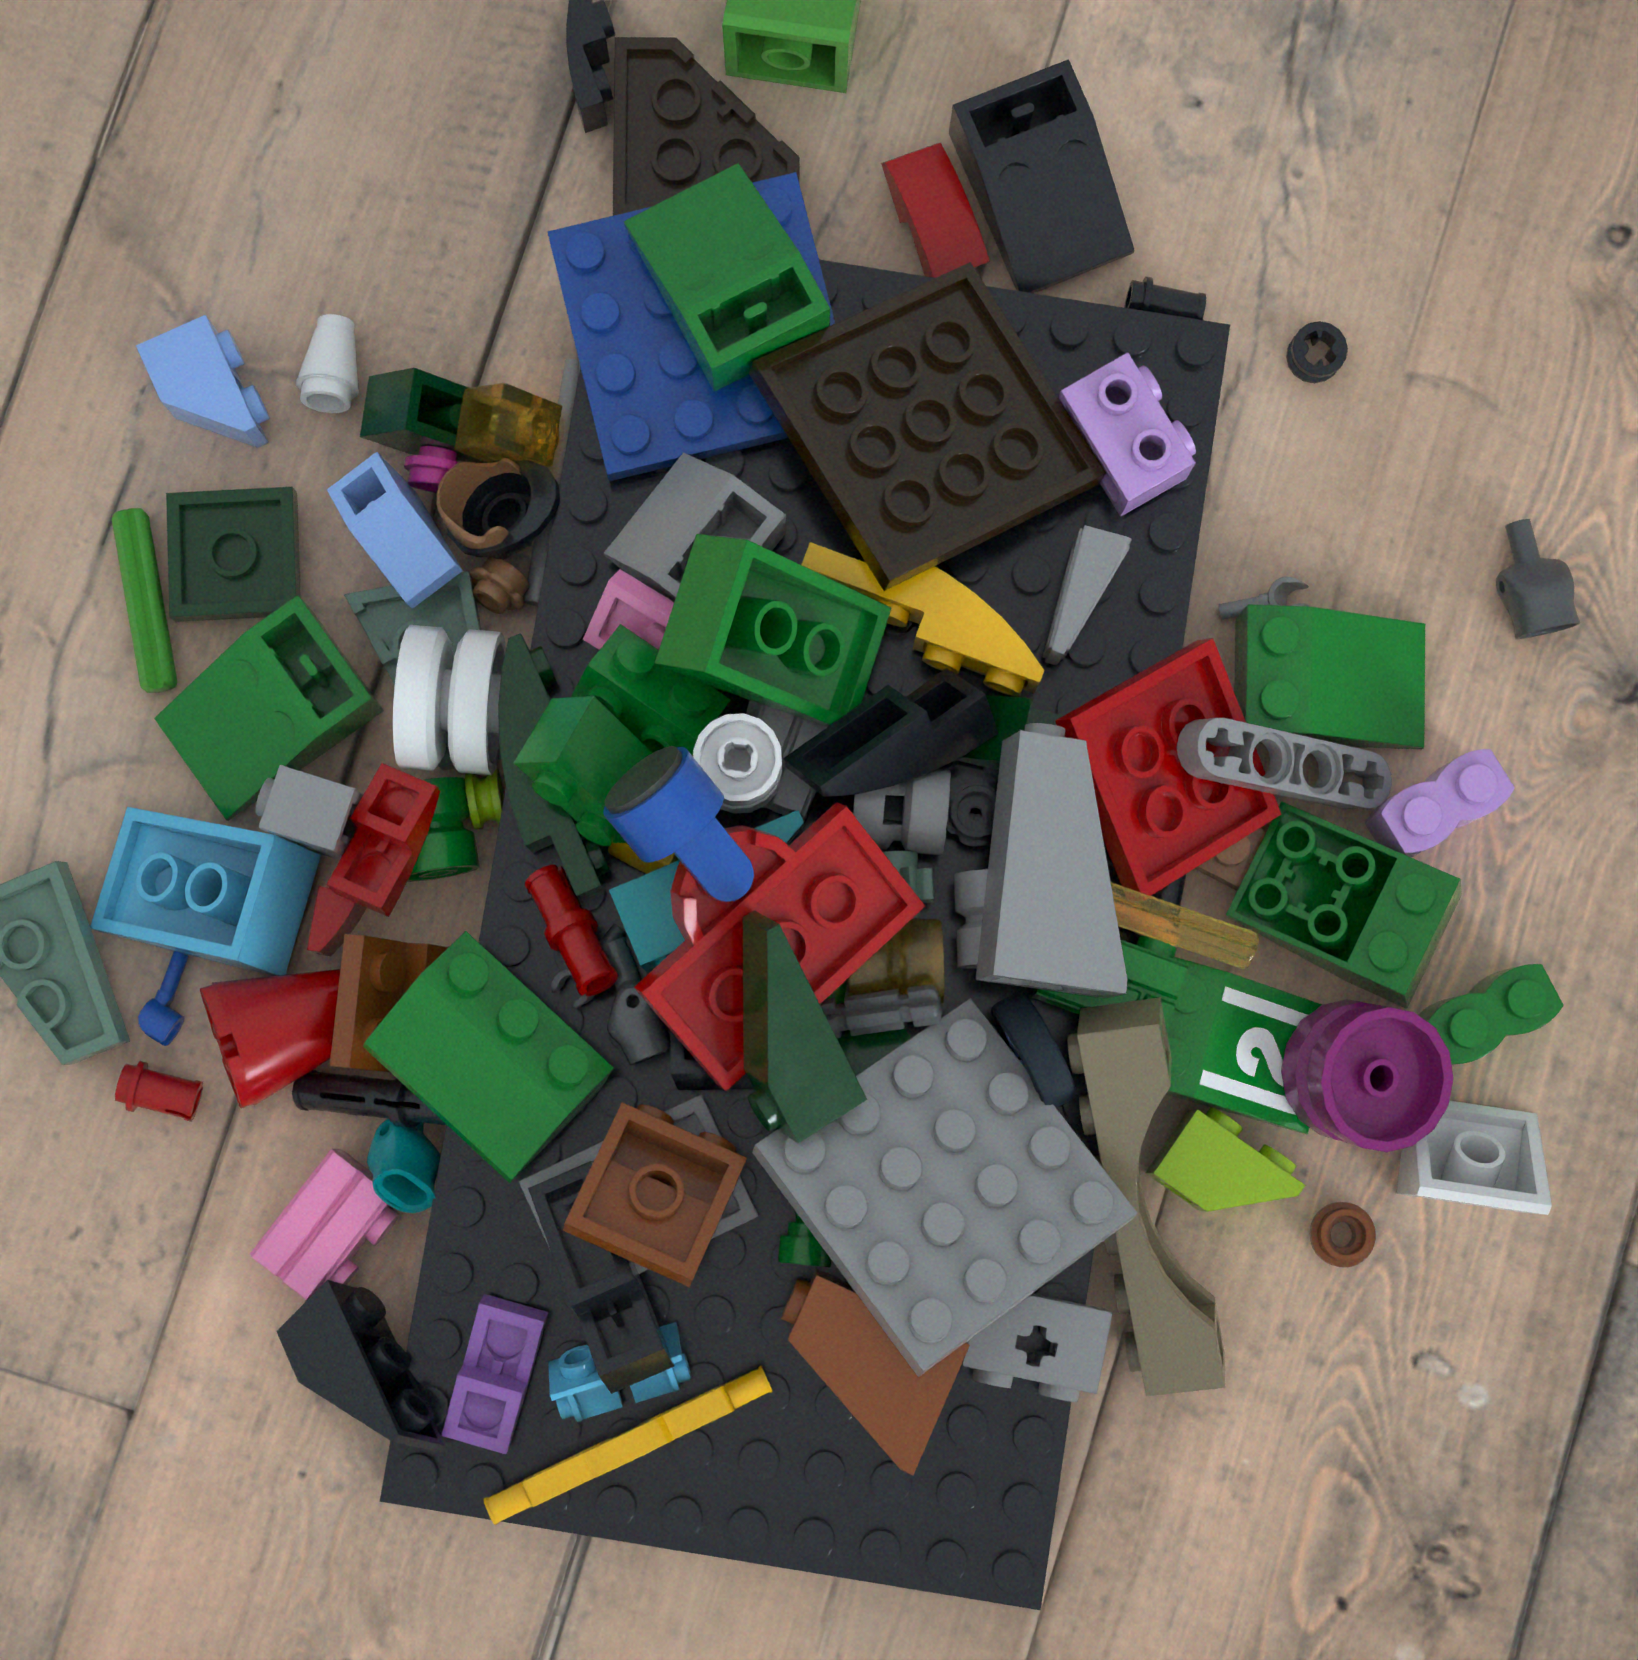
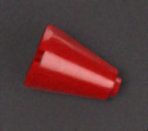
M340 969L212 982V985L200 988L206 1014L223 1057L222 1062L241 1109L250 1105H257L331 1058Z

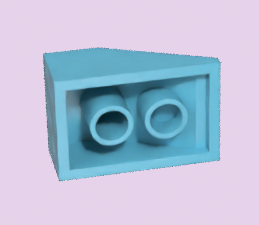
M127 807L90 928L237 968L273 976L286 975L321 855L273 834Z

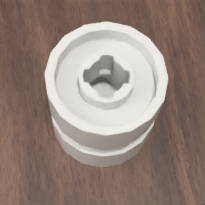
M745 713L726 714L711 721L699 734L693 750V757L723 793L724 801L720 809L731 813H751L766 806L777 794L783 778L781 745L774 731L761 719Z

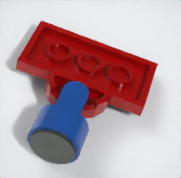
M669 746L642 759L615 783L606 796L603 814L643 862L658 861L673 853L680 860L670 893L673 919L685 941L634 988L713 1081L723 1090L727 1091L746 1074L744 1070L743 1040L744 916L755 910L780 924L819 1004H821L914 918L925 905L847 806L836 802L789 846L779 837L746 826L723 828L715 818L724 801L723 793L685 747Z

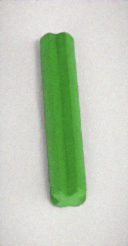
M141 508L120 510L115 512L111 519L141 688L147 693H160L175 688L177 676L149 516Z

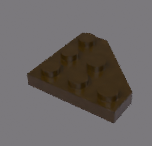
M615 37L613 216L652 207L737 163L740 164L751 182L796 172L800 185V157L783 140L779 142L756 120V114L721 80L717 82L694 59V54L677 37Z

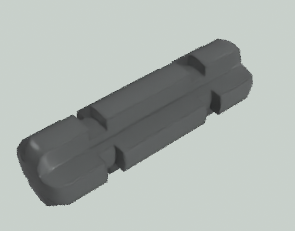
M931 984L908 987V994L899 995L898 989L845 996L844 1003L836 1004L835 998L825 999L820 1004L836 1038H841L842 1031L850 1030L851 1036L904 1029L905 1022L913 1021L914 1027L934 1025L941 1021L942 1014L939 993L936 987Z

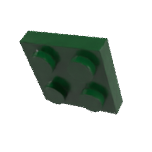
M293 487L166 493L169 617L175 622L262 618L267 617L297 595L301 598L297 492Z

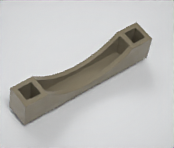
M1161 997L1080 1008L1077 1033L1068 1034L1067 1041L1073 1074L1084 1073L1088 1090L1087 1095H1080L1079 1097L1083 1131L1085 1136L1096 1134L1100 1155H1095V1159L1138 1213L1129 1223L1105 1240L1107 1254H1119L1122 1274L1114 1275L1117 1308L1119 1314L1130 1313L1134 1330L1125 1333L1129 1369L1131 1372H1142L1146 1396L1225 1388V1350L1215 1297L1191 1278L1168 1251L1150 1218L1141 1188L1139 1166L1141 1146L1154 1112L1171 1087L1172 1057Z

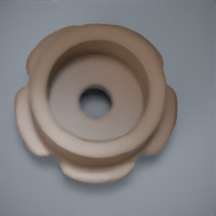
M488 557L481 567L472 568L470 572L474 585L472 592L479 604L496 614H503L506 609L513 611L523 608L525 604L523 595L528 590L530 584L516 567L503 559Z

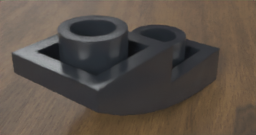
M569 0L566 23L568 65L577 108L585 133L608 125L604 103L613 100L612 91L602 65L610 62L606 39L614 37L615 31L604 0L594 3L592 0Z

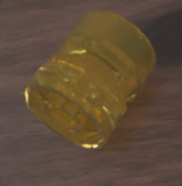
M911 919L848 978L849 996L898 989L899 995L908 994V987L931 984L936 987L939 993L941 1005L944 1004V949L941 919Z

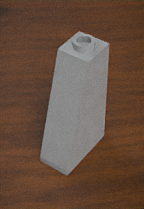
M1044 723L1026 724L1024 731L1020 730L1002 741L976 980L1109 998L1126 994L1127 974L1087 743L1085 740L1066 738L1065 728L1057 725Z

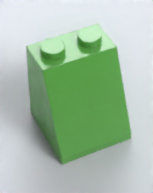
M727 0L722 23L726 76L846 93L861 0Z

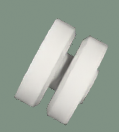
M409 625L405 630L400 645L393 699V745L396 764L400 768L433 771L444 757L448 743L450 759L459 773L493 774L500 752L498 702L501 670L506 652L505 638L502 632L469 629L458 642L454 656L452 642L443 627Z

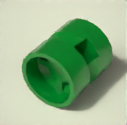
M461 777L423 779L437 786L440 794L429 831L407 882L440 879L477 870L480 868L475 834L463 826V821L470 816L465 779Z

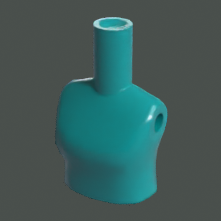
M387 1119L377 1128L367 1156V1164L373 1174V1189L386 1204L396 1210L406 1213L425 1211L432 1207L433 1199H436L434 1185L438 1174L441 1153L423 1134L424 1123H420L414 1128L395 1126Z

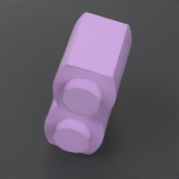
M1491 749L1475 750L1439 768L1424 782L1412 785L1385 800L1383 804L1372 811L1365 824L1377 843L1413 857L1441 843L1455 828L1467 825L1498 809L1510 797L1515 787Z

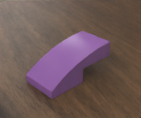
M483 1295L477 1309L464 1363L456 1378L441 1436L507 1454L549 1312L491 1295Z

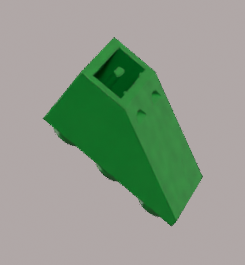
M739 163L623 221L625 228L714 392L748 375L754 360L830 326V307L803 257Z
M297 595L244 632L154 719L221 814L229 821L257 801L263 783L267 778L275 779L279 765L300 771L384 710L314 612Z
M1281 801L1279 809L1282 815L1271 821L1226 916L1348 983L1407 1009L1462 896L1461 879Z

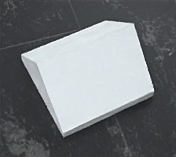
M1449 1100L1448 1108L1435 1129L1413 1146L1402 1149L1396 1194L1522 1213L1548 1215L1552 1203L1537 1113Z

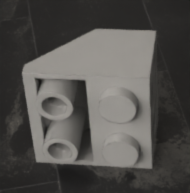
M683 452L607 548L604 556L632 577L675 602L696 534L747 539L772 551L786 534V514L734 475Z

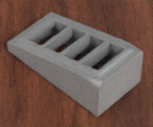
M1084 525L1083 529H1079L1072 544L1043 654L1046 663L1058 665L1060 660L1065 658L1130 549L1131 538Z

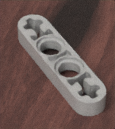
M1210 718L1193 720L1185 725L1180 732L1177 742V754L1181 766L1188 774L1196 778L1337 808H1376L1385 802L1392 786L1388 763L1381 755L1373 751L1232 719ZM1206 740L1211 745L1230 747L1228 756L1214 757L1212 752L1206 751ZM1259 742L1266 746L1270 755L1269 769L1264 776H1261L1255 770L1253 764L1254 748ZM1309 753L1316 758L1319 765L1318 780L1313 787L1305 781L1303 775L1304 759ZM1355 772L1356 776L1363 778V786L1353 782H1342L1344 773Z

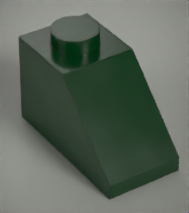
M417 368L369 376L360 437L408 454L419 455L421 446H435L455 451L457 453L456 460L490 463L506 458L514 404Z

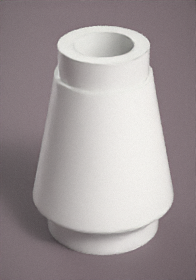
M326 314L317 319V327L314 330L296 380V386L301 391L300 401L310 409L325 413L345 412L350 409L351 400L359 394L354 335L355 324L347 317Z

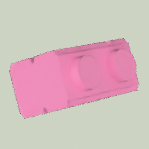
M331 1149L251 1251L250 1255L272 1274L281 1278L285 1284L304 1299L308 1300L327 1280L348 1285L359 1269L351 1259L366 1240L376 1246L392 1228L399 1214L391 1209L392 1207L375 1193L372 1184L373 1174L345 1151Z

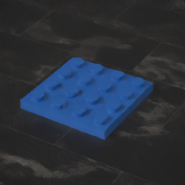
M794 172L752 182L799 250L830 307V326L835 324L797 173ZM648 208L547 231L609 481L673 466L683 452L697 459H703L788 438L749 374L715 392L713 391L624 226L623 221Z

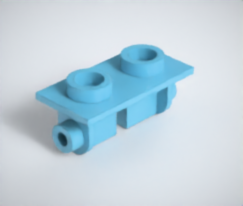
M676 1322L660 1327L674 1367L631 1385L630 1388L635 1403L680 1391V1383L692 1380L685 1353L682 1354ZM588 1345L574 1347L562 1354L560 1358L548 1361L550 1397L552 1401L556 1400L562 1420L574 1416L575 1420L580 1422L584 1419L623 1407L619 1391L611 1394L599 1377Z

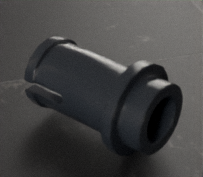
M1145 276L1143 282L1131 281L1124 308L1203 320L1206 294L1200 292L1197 294L1154 285L1153 278Z

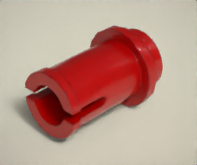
M139 1061L137 1066L125 1064L117 1083L115 1101L125 1103L127 1111L134 1112L137 1107L181 1117L186 1121L192 1122L200 1103L203 1082L149 1070L148 1063Z

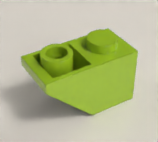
M1210 1107L1206 1114L1198 1109L1188 1110L1145 1172L1192 1207L1205 1212L1299 1196L1306 1186L1291 1175L1297 1167L1291 1160L1266 1144L1262 1146L1259 1152L1238 1138L1243 1128L1229 1116L1214 1107Z

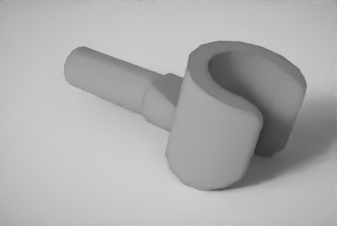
M1281 577L1271 585L1268 593L1219 604L1221 619L1239 616L1248 604L1287 606L1286 600L1292 591L1303 590L1309 586L1293 577ZM1298 603V604H1293V605H1291V606H1309V605H1307V604H1305V603Z

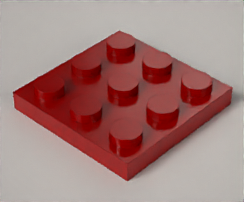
M1213 638L1196 640L1055 720L1057 726L1065 728L1066 738L1085 740L1087 743L1103 841L1127 900H1145L1282 815L1274 794L1196 778L1188 774L1181 766L1177 754V742L1180 732L1186 724L1193 720L1227 718L1246 723ZM1206 740V751L1212 752L1214 757L1228 756L1230 747L1211 745ZM1255 747L1253 764L1255 770L1261 776H1264L1266 773Z

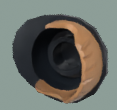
M503 458L490 463L459 462L445 473L440 481L436 494V504L447 527V535L464 554L480 558L493 557L504 560L526 547L532 546L535 537L541 534L553 519L560 501L559 484L547 467L533 461Z

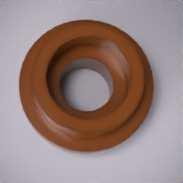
M1335 1202L1326 1205L1317 1212L1311 1222L1309 1236L1313 1250L1324 1262L1336 1267H1352L1363 1262L1370 1255L1375 1245L1376 1231L1371 1217L1361 1207L1347 1202ZM1339 1222H1345L1352 1231L1350 1242L1343 1247L1336 1246L1331 1239V1230Z

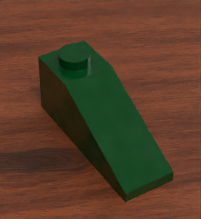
M755 910L744 916V1070L755 1090L747 1097L755 1115L768 1131L780 1128L785 1135L799 1144L865 1102L867 1098L780 924Z

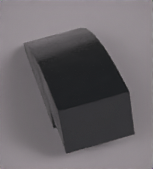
M946 668L906 697L890 685L885 686L788 754L783 760L788 770L823 797L852 795L895 786L928 774L966 755L999 733L986 694Z
M590 1161L529 1187L528 1190L570 1306L580 1322L598 1375L612 1394L674 1367V1363L634 1262L563 1231L564 1223L592 1166Z

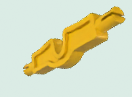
M762 1366L649 1418L616 1437L601 1441L545 1468L499 1493L485 1497L483 1501L493 1524L497 1525L504 1519L530 1507L542 1504L589 1480L623 1466L735 1411V1409L769 1392L772 1393L773 1390Z

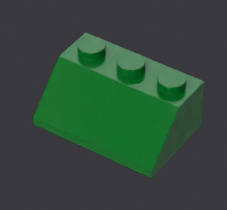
M467 931L417 977L363 1045L373 1057L509 1183L592 1100L614 1069L611 1064Z

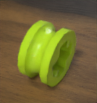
M496 768L492 775H487L484 778H478L475 774L466 773V795L474 829H483L485 822L489 820H494L499 825L504 801V790L499 770Z

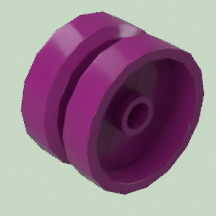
M1349 999L1321 1005L1300 1021L1286 1044L1281 1069L1286 1099L1302 1123L1321 1136L1382 1152H1391L1411 1147L1432 1132L1448 1108L1454 1080L1450 1052L1433 1025L1415 1012Z

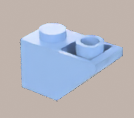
M203 315L136 345L160 401L175 419L256 448L269 443L260 423L269 420L270 417L255 386L250 385L244 388L235 368L245 363L228 329L218 333L208 317Z
M375 452L327 489L350 532L405 603L412 609L463 571L417 492L408 485V482L378 452Z

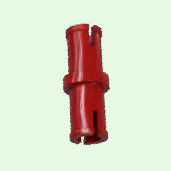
M552 864L536 870L526 879L525 887L528 893L531 894L547 925L544 935L550 948L560 951L576 983L579 995L593 996L607 990L617 981L618 973L615 967H612L595 934L598 924L592 912L588 909H582L566 877L563 866L557 867L556 864Z

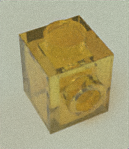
M507 383L464 389L454 450L489 463L508 458L511 460L533 461L545 467H552L555 451L559 443L558 430L562 405Z

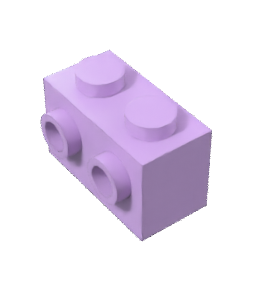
M1129 353L1122 355L1060 391L1058 399L1106 472L1100 484L1120 517L1187 479L1196 463L1192 457L1196 454L1193 440L1180 421L1175 420L1171 423L1158 402L1162 400V392L1154 375L1144 365L1138 368Z

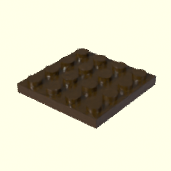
M971 262L753 361L749 371L752 380L883 591L1099 485L1106 475L1100 462Z

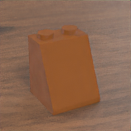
M817 1269L810 1282L798 1277L781 1318L791 1323L788 1331V1341L898 1468L914 1475L970 1344L968 1342L964 1343L918 1377L850 1284Z

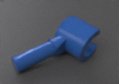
M176 951L173 952L160 990L157 991L155 998L146 1003L138 1016L141 1030L164 1046L169 1045L174 1040L184 1022V1016L169 1007L175 998L177 987L189 957Z

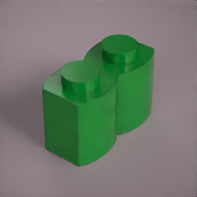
M1527 964L1493 973L1479 981L1468 994L1438 1001L1425 1008L1418 1015L1437 1029L1450 1052L1451 1065L1469 1063L1486 1056L1507 1036L1525 1034L1543 1027L1555 1018L1564 1005L1543 965Z

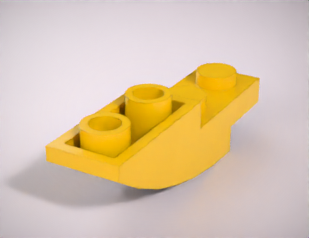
M809 543L801 564L802 566L891 607L887 621L888 624L906 627L908 620L920 624L915 636L913 649L924 653L922 657L924 663L942 671L947 668L955 674H958L960 668L963 667L985 675L983 683L986 686L1007 695L1018 697L1021 695L1022 689L1033 694L1035 693L1044 669L1026 643L1003 617L984 600L946 572L934 566L883 591L867 563L817 544Z

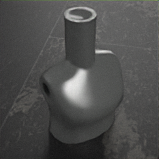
M1530 519L1518 520L1505 525L1515 563L1499 573L1496 578V589L1511 616L1515 639H1525L1554 633L1580 624L1574 605V581L1568 565L1560 559L1540 558Z
M625 937L602 945L612 967H615L618 973V979L614 983L617 991L607 1023L609 1035L620 1045L629 1065L671 1050V1039L666 1031L664 1022L634 988L641 981ZM638 996L640 1000L639 1005L633 1008L631 1000L633 997Z

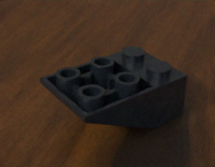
M1069 59L952 105L949 136L1016 291L1035 293L1134 253V246L1093 113Z

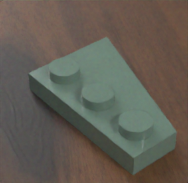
M469 571L458 574L413 609L405 603L392 585L344 594L394 685L400 645L405 630L409 625L443 627L452 642L454 656L458 642L469 629L482 630L477 602L472 592L474 586ZM448 743L445 755L438 764L443 771L455 769L450 759ZM499 752L498 760H502L501 752Z
M55 861L0 884V977L17 997L16 1005L61 1064H75L130 1042L68 863Z

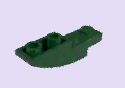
M520 633L508 638L501 670L498 721L504 779L512 811L525 846L534 853L554 844L576 896L581 902H584L606 892L599 876L610 872V868L600 845L588 839L583 840L582 835L576 829L575 819L561 806L541 798L532 788L533 781L514 764V761L551 701L546 686L557 682L542 646L529 650L526 641Z

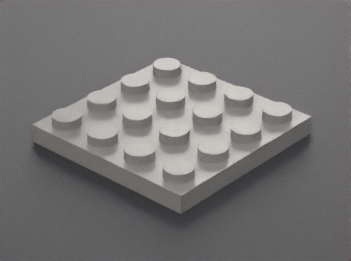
M971 998L943 1016L940 1022L930 1025L858 1074L856 1078L867 1098L865 1102L799 1144L785 1135L779 1128L755 1144L752 1152L918 1377L1125 1226L1138 1214L1053 1104L1045 1105L1040 1100L1039 1094L1036 1092L1025 1067Z

